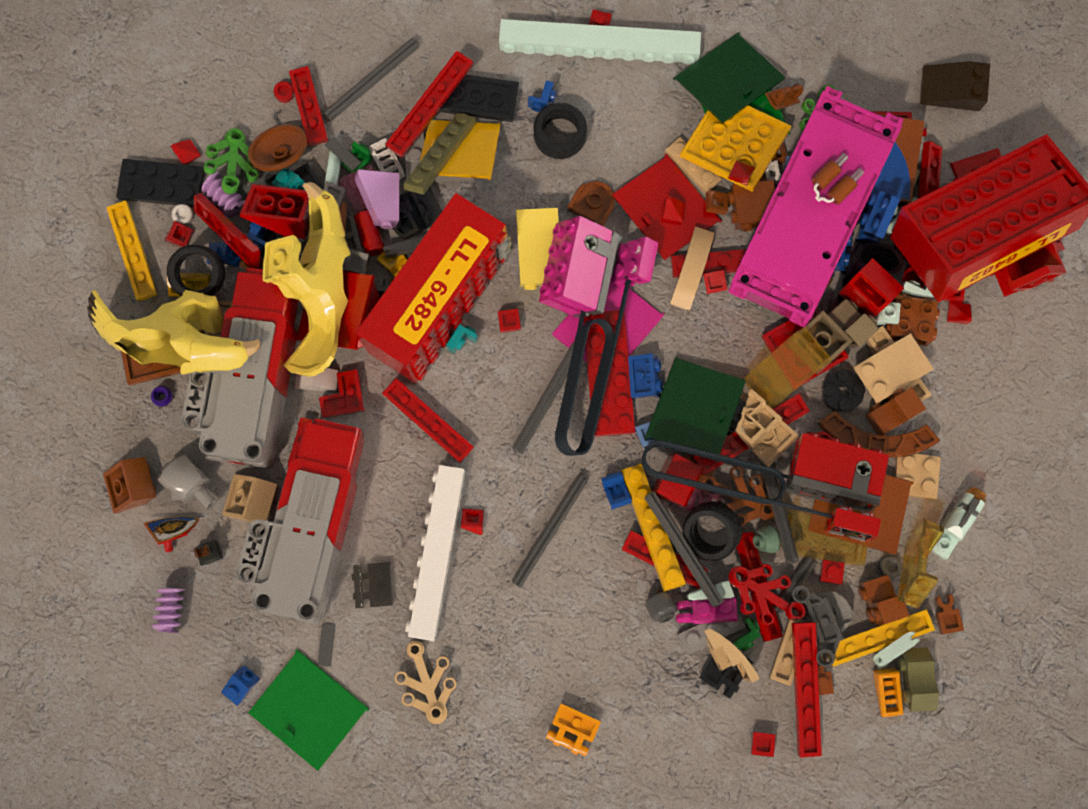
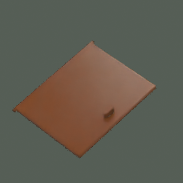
M885 474L880 504L870 512L875 514V518L881 519L878 537L868 543L824 532L827 517L812 513L808 531L896 555L910 487L914 482ZM815 499L812 510L829 514L834 509L839 508L840 505ZM853 509V512H856V513H860V514H861V512H863V511H859V510Z

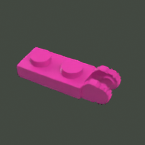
M736 598L723 599V603L717 607H713L709 600L678 601L675 603L677 610H693V614H677L676 621L678 623L694 624L737 622Z

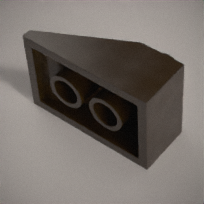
M967 61L924 65L922 68L920 104L980 111L988 102L990 64Z

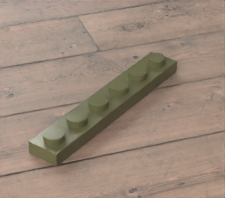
M457 113L406 179L404 190L422 195L425 194L475 126L476 117L463 113Z

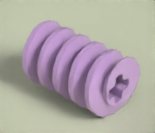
M215 172L203 183L202 192L207 195L215 206H218V209L226 217H234L241 212L238 207L243 205L245 201H241L242 196L240 194L236 195L237 191L233 194L225 193L221 187L223 177H221L219 172Z
M167 587L157 589V593L161 594L162 597L156 598L155 601L161 605L154 607V610L160 612V614L153 616V619L157 620L158 623L152 624V628L160 632L179 633V631L173 629V627L180 626V622L176 621L175 618L182 617V614L176 612V610L183 608V605L177 603V601L184 599V596L180 595L179 592L186 589Z

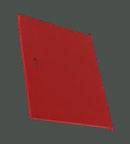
M667 154L664 155L665 157L612 194L644 236L658 242L657 252L664 260L690 243L695 227L708 230L717 222H722L716 213L706 212V201ZM667 196L685 203L683 223L662 220L664 203Z
M343 272V289L348 303L341 317L338 347L358 350L359 338L356 332L364 322L374 275ZM305 308L303 309L297 333V340L301 341L309 332V321Z

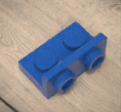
M653 353L628 356L631 398L653 396L660 398V392L663 390L662 380L659 379V371L662 368L660 359Z

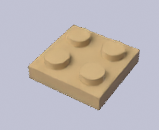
M922 454L896 457L894 477L914 482L910 487V497L936 500L938 496L941 457Z

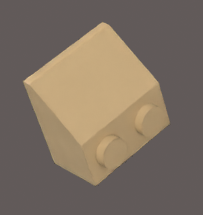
M234 474L222 515L247 522L254 520L267 521L270 516L272 501L276 495L277 484L256 477Z

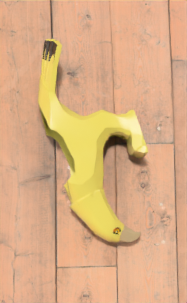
M307 182L303 184V187L309 198V240L304 248L301 259L299 261L301 243L294 235L265 243L263 281L266 283L272 282L277 285L285 297L300 300L308 315L309 332L283 366L291 373L312 377L325 371L335 358L341 317L348 303L343 289L342 266L345 257L351 255L345 240L346 234L341 221L339 205L334 196L322 190L315 183Z
M96 290L91 291L88 297V317L96 333L113 348L128 354L142 365L156 362L177 365L181 368V374L197 371L200 373L229 371L240 368L247 361L248 357L260 348L259 339L243 342L199 332V330H205L216 334L222 330L223 316L215 296L185 290L176 301L162 304L150 316L136 320L117 319L104 304Z

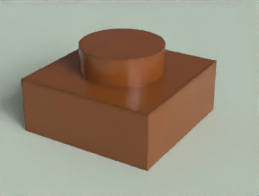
M708 190L706 193V212L725 215L728 212V193Z

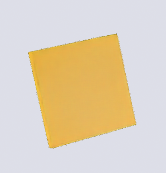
M749 105L723 124L707 110L682 149L680 157L753 192L792 126ZM736 161L755 167L748 186L728 179Z

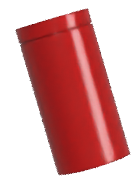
M368 210L357 213L354 216V220L364 252L369 253L370 257L383 253V247L385 246L379 228L374 225Z

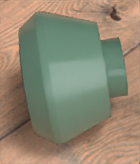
M770 524L762 526L754 534V546L761 552L776 553L781 546L778 530Z

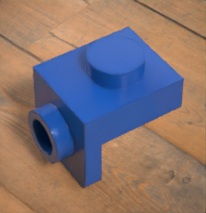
M546 80L541 98L529 96L528 107L535 112H540L543 108L549 106L550 102L554 103L557 92L554 90V82Z
M252 222L249 227L250 231L246 236L261 251L262 248L265 249V243H267L262 239L268 229Z
M225 242L209 243V248L221 257L224 264L239 267L240 257Z
M622 472L611 473L601 479L603 490L611 509L632 503Z
M243 666L232 674L221 693L238 706L243 702L251 688L259 682L260 678L246 666Z

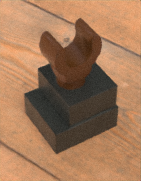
M217 540L197 545L193 549L196 558L199 559L200 566L223 559Z

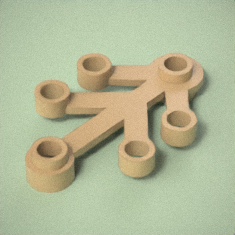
M412 641L407 646V654L414 658L421 682L409 677L404 671L396 673L395 682L399 685L405 684L425 694L428 703L416 699L415 695L410 692L402 696V703L405 706H413L425 712L429 722L440 724L447 718L448 711L445 704L452 690L456 688L457 682L452 677L446 678L443 682L444 689L438 701L434 691L444 670L449 667L450 661L445 656L439 657L436 661L437 667L430 679L422 656L425 652V647L420 641ZM414 645H417L419 647V652L417 654H414L411 651V648ZM441 659H445L447 661V665L445 667H441L439 665V661ZM399 674L405 675L404 682L398 681ZM448 680H452L454 682L453 688H448L446 686V682ZM406 695L412 696V702L409 704L405 702ZM434 709L440 710L439 717L433 716L432 711Z

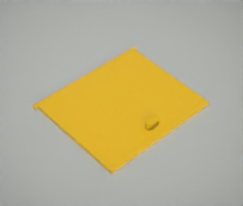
M430 121L420 161L450 121ZM476 122L473 129L438 176L486 178L491 180L501 123Z

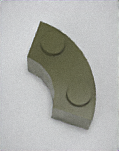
M928 647L910 648L901 654V658H898L899 671H902L904 686L902 690L903 702L908 703L910 712L936 711L939 691L935 680L934 659Z

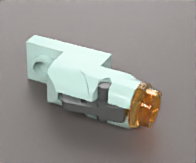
M975 487L966 490L954 509L947 513L928 544L927 549L942 559L947 560L958 541H962L976 520L977 515L985 505L987 495Z

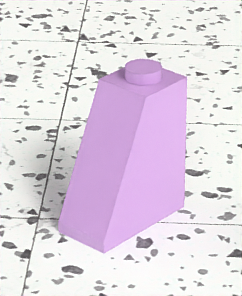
M358 170L355 175V182L374 225L381 226L382 229L396 227L399 222V173Z

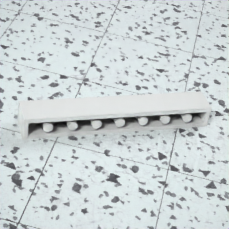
M439 465L438 470H434L433 482L436 483L435 490L431 491L429 496V503L432 504L431 512H427L425 524L428 525L427 533H423L421 546H424L423 555L419 554L417 567H420L419 576H415L413 588L416 589V595L411 598L409 610H412V617L407 619L405 632H409L408 637L436 641L466 473L465 469Z

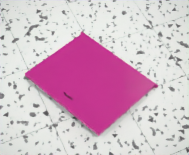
M611 275L604 311L620 309L624 287L612 282L613 275ZM629 288L624 309L628 356L633 353L665 315L664 313H659ZM569 314L552 333L555 338L568 348L575 342L579 318ZM585 348L584 356H583V361H585V362L587 363V360H586V348Z

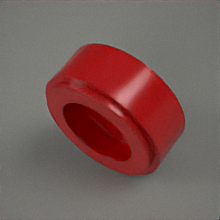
M281 81L274 87V95L278 101L287 103L294 98L295 93L291 83Z

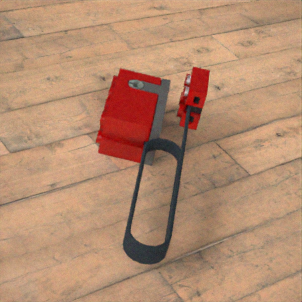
M806 432L794 444L788 475L782 474L771 467L665 440H656L646 446L642 455V466L648 475L654 478L760 504H776L827 517L824 532L868 543L878 537L881 519L875 518V514L870 512L880 504L889 455L883 454V451L880 449L871 448L867 450L856 443L844 444L840 443V440L829 437L824 439L820 438L816 433ZM664 447L774 475L779 479L781 491L776 498L768 499L657 472L647 464L646 454L652 448ZM784 492L840 506L828 514L778 500L783 496ZM853 509H856V510H859V511H863V512H861V514H860V513H856V512H853Z

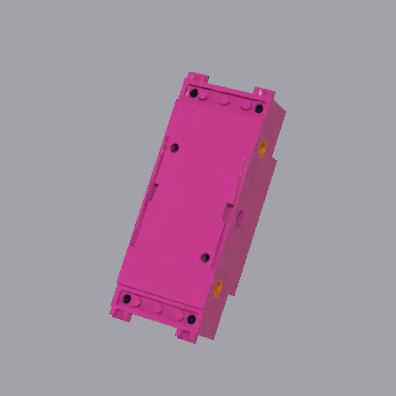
M829 86L821 93L728 289V293H731V295L740 299L750 300L789 318V321L801 327H805L812 318L903 126L901 124L904 120L887 112L884 118L841 99L843 92L832 89ZM843 153L846 154L848 159L840 166L841 173L823 190L817 188L820 193L819 198L825 197L829 199L827 193L845 175L852 176L861 168L864 174L856 181L857 187L839 205L833 202L827 203L824 200L818 202L815 199L816 193L811 178L829 160L835 162Z

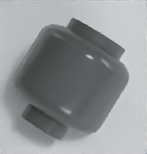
M660 589L649 593L645 606L651 619L659 621V623L672 620L675 617L677 606L668 591L661 592Z

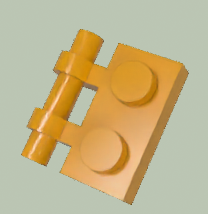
M560 703L552 722L553 725L559 727L557 733L549 730L546 739L553 741V744L558 747L562 745L570 749L573 754L577 755L579 753L586 757L589 748L582 745L583 740L593 742L601 721ZM565 731L577 735L576 741L574 742L564 737Z

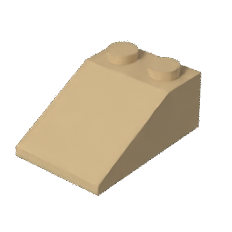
M911 333L854 367L876 403L885 400L896 391L934 370Z

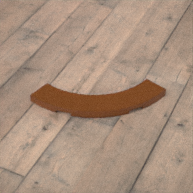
M836 410L818 422V425L825 432L829 433L832 438L839 439L840 443H856L867 450L871 448L880 449L883 451V454L889 455V458L920 453L940 442V439L927 424L912 432L898 436H888L861 431L841 417Z

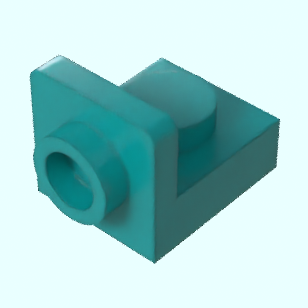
M459 324L446 345L447 350L454 354L457 349L461 350L466 343L465 337L476 343L478 340V335L475 334L476 331L468 325L463 327Z

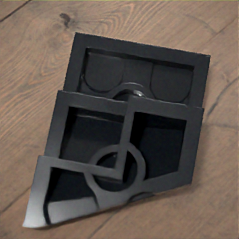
M431 187L428 188L424 195L410 191L399 196V222L392 229L402 239L409 238L431 228L441 214L442 210Z

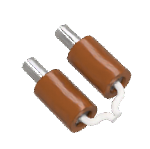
M843 153L835 162L829 160L811 178L816 193L815 199L818 202L824 200L827 203L833 202L839 205L857 187L856 181L864 174L861 168L852 176L845 175L827 193L829 199L825 197L819 198L820 193L817 188L823 190L841 173L840 166L848 159L846 154Z

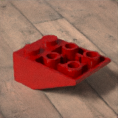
M872 258L839 294L848 301L852 300L859 309L857 311L860 314H870L874 318L898 296L904 287Z

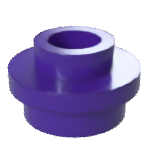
M158 386L151 393L152 402L160 407L170 404L173 398L172 391L166 386ZM165 393V398L160 400V395Z

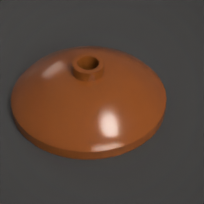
M286 124L272 127L254 139L248 150V158L255 168L262 171L285 169L298 161L307 147V137L304 131L295 125Z

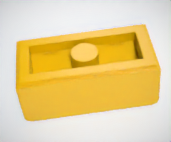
M180 273L182 282L191 290L204 289L212 279L209 273ZM167 278L168 296L181 297L171 288Z

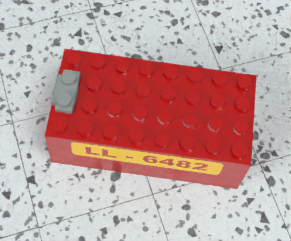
M1045 134L903 206L890 238L939 303L1079 230L1088 217V183L1051 138Z
M455 193L357 330L356 335L366 351L414 384L418 380L422 381L428 372L426 370L430 363L434 364L439 357V350L442 346L446 347L449 342L450 334L454 329L458 328L459 324H462L464 314L469 313L474 307L475 303L473 301L477 296L480 297L484 293L487 281L489 279L492 280L497 274L498 270L496 268L500 263L503 264L511 254L512 249L510 246L512 243L511 237L506 231V224Z

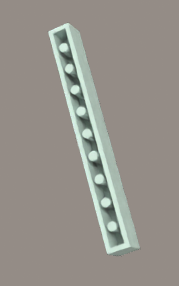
M501 19L499 35L500 51L506 53H543L547 56L560 54L566 57H573L575 55L585 58L603 57L608 60L622 58L626 61L638 59L645 62H683L687 65H691L699 60L701 32L507 19Z

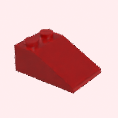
M252 184L240 212V217L283 236L294 235L297 238L305 239L309 230V198L306 190Z

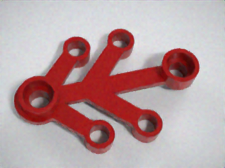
M763 564L759 568L747 570L742 566H736L729 571V581L734 587L738 588L742 600L741 612L749 615L755 611V604L751 601L748 589H750L755 594L761 613L759 623L762 626H769L774 622V616L769 611L767 601L785 611L786 616L792 621H797L804 617L805 608L801 603L793 602L790 604L769 591L777 588L784 590L790 587L791 580L788 576L783 575L776 580L760 584L752 580V578L759 576L761 578L771 576L773 569L769 564ZM763 568L767 569L768 574L763 572ZM736 574L741 577V581L736 578ZM781 579H783L786 582L785 586L782 585ZM746 604L750 606V611L746 609ZM791 609L795 611V616L792 614ZM764 616H767V617H768V619H769V622H768V623L765 622Z

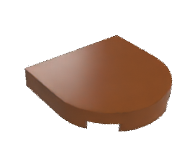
M601 181L582 184L571 199L567 210L604 227L614 209L615 199L612 196L613 192L607 184Z

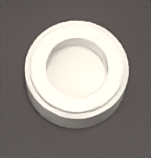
M179 204L172 210V218L174 221L186 226L193 221L194 213L188 205Z

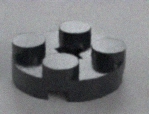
M846 369L831 373L824 380L821 388L824 403L831 410H836L837 412L854 410L863 401L866 391L862 380L855 373ZM839 386L847 388V396L845 394L842 396L838 394L840 392Z

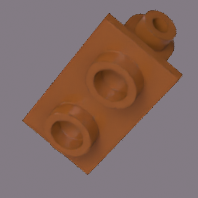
M794 84L792 87L788 86L766 92L765 95L770 105L775 110L799 104L798 97L803 93L804 89L802 85Z

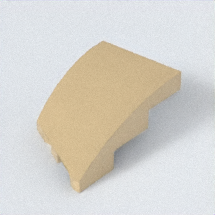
M751 389L748 393L745 407L742 410V416L738 422L736 433L756 456L769 467L798 438V434L782 421V417L772 410L761 396Z
M710 628L704 631L707 636L706 641L709 651L719 670L737 665L745 682L753 683L760 679L747 658L728 639Z

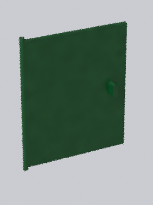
M738 32L676 75L673 80H677L723 124L783 81L785 76L748 44Z
M675 356L645 439L665 440L720 454L746 380L678 359V356Z

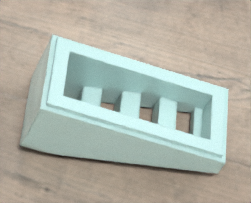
M729 581L715 584L723 599L734 597ZM702 589L686 594L687 600H708Z

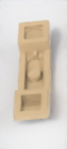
M699 227L694 228L670 305L690 311L709 255L714 232Z
M881 326L866 341L873 355L895 343L884 326ZM920 378L904 387L905 391L912 387L921 402L931 396V393Z

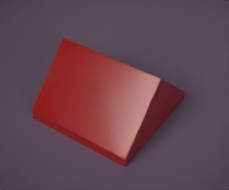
M674 453L667 457L661 473L698 481L704 468ZM657 478L651 491L656 492L659 498L686 507L695 487Z

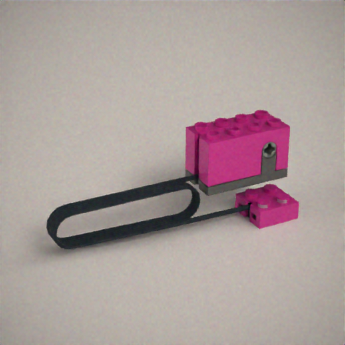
M582 216L556 223L553 229L552 244L548 251L549 257L544 269L545 276L543 285L540 288L539 302L579 318L555 431L557 448L561 453L568 456L583 455L592 446L629 287L635 286V283L651 282L658 242L648 237H643L621 243L617 251L620 234ZM616 251H617V255H618V256H617L616 266H615V268H614V270H613L614 260H615ZM612 270L614 274L612 282L624 287L614 333L610 324L604 319L589 320L583 325L584 317L589 316V314L597 315L604 313ZM597 323L604 330L605 344L581 442L577 450L574 451L568 444L567 432L588 332L591 325Z

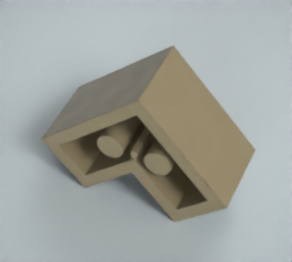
M844 299L827 315L853 340L849 345L851 348L860 347L879 330L876 326L878 323L870 314L866 315L864 313L860 315L857 311L859 309L852 300Z

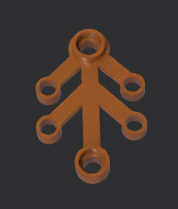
M739 466L732 467L729 474L734 479L738 491L749 494L742 477L744 474L743 469ZM735 468L740 471L738 477L733 474ZM704 475L699 479V482L702 483L710 479L712 485L731 489L717 483L716 478L712 475ZM752 475L749 478V485L754 488L756 496L766 498L762 487V477L760 475ZM754 477L758 478V485L753 484ZM724 495L735 500L726 504L732 510L745 506L755 509L744 515L737 514L743 520L742 526L746 522L758 517L762 520L774 518L771 504H760ZM766 505L770 507V512L768 514L764 512V507Z

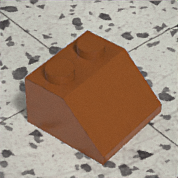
M145 457L121 460L103 473L114 514L147 504L156 498V488L152 483L150 467Z

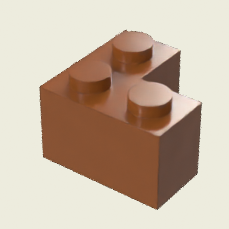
M912 387L906 391L904 388H901L887 398L888 402L884 405H881L879 402L869 408L870 413L865 417L876 434L884 435L926 410Z
M889 575L859 583L858 593L861 600L866 603V616L873 625H884L909 617L903 596L895 594Z

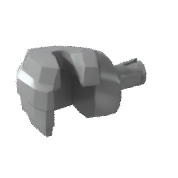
M184 454L175 458L161 468V473L157 480L162 486L172 492L171 499L173 501L183 500L191 502L198 499L207 510L217 503V499L206 490L211 482L210 479L187 455Z

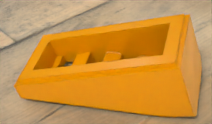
M895 668L873 670L881 717L904 715L899 671ZM884 686H893V688L884 689ZM894 695L895 698L885 699V696ZM896 703V707L886 708L887 704Z

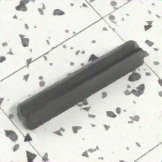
M808 556L803 560L791 578L790 587L782 591L779 596L788 603L791 602L793 599V589L802 585L815 567L816 561ZM774 605V609L777 612H784L782 609Z

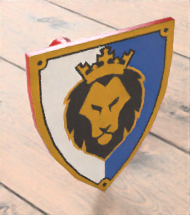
M190 516L165 517L146 522L144 526L158 545L164 544L165 552H172V540L187 536V533L196 526L199 518Z

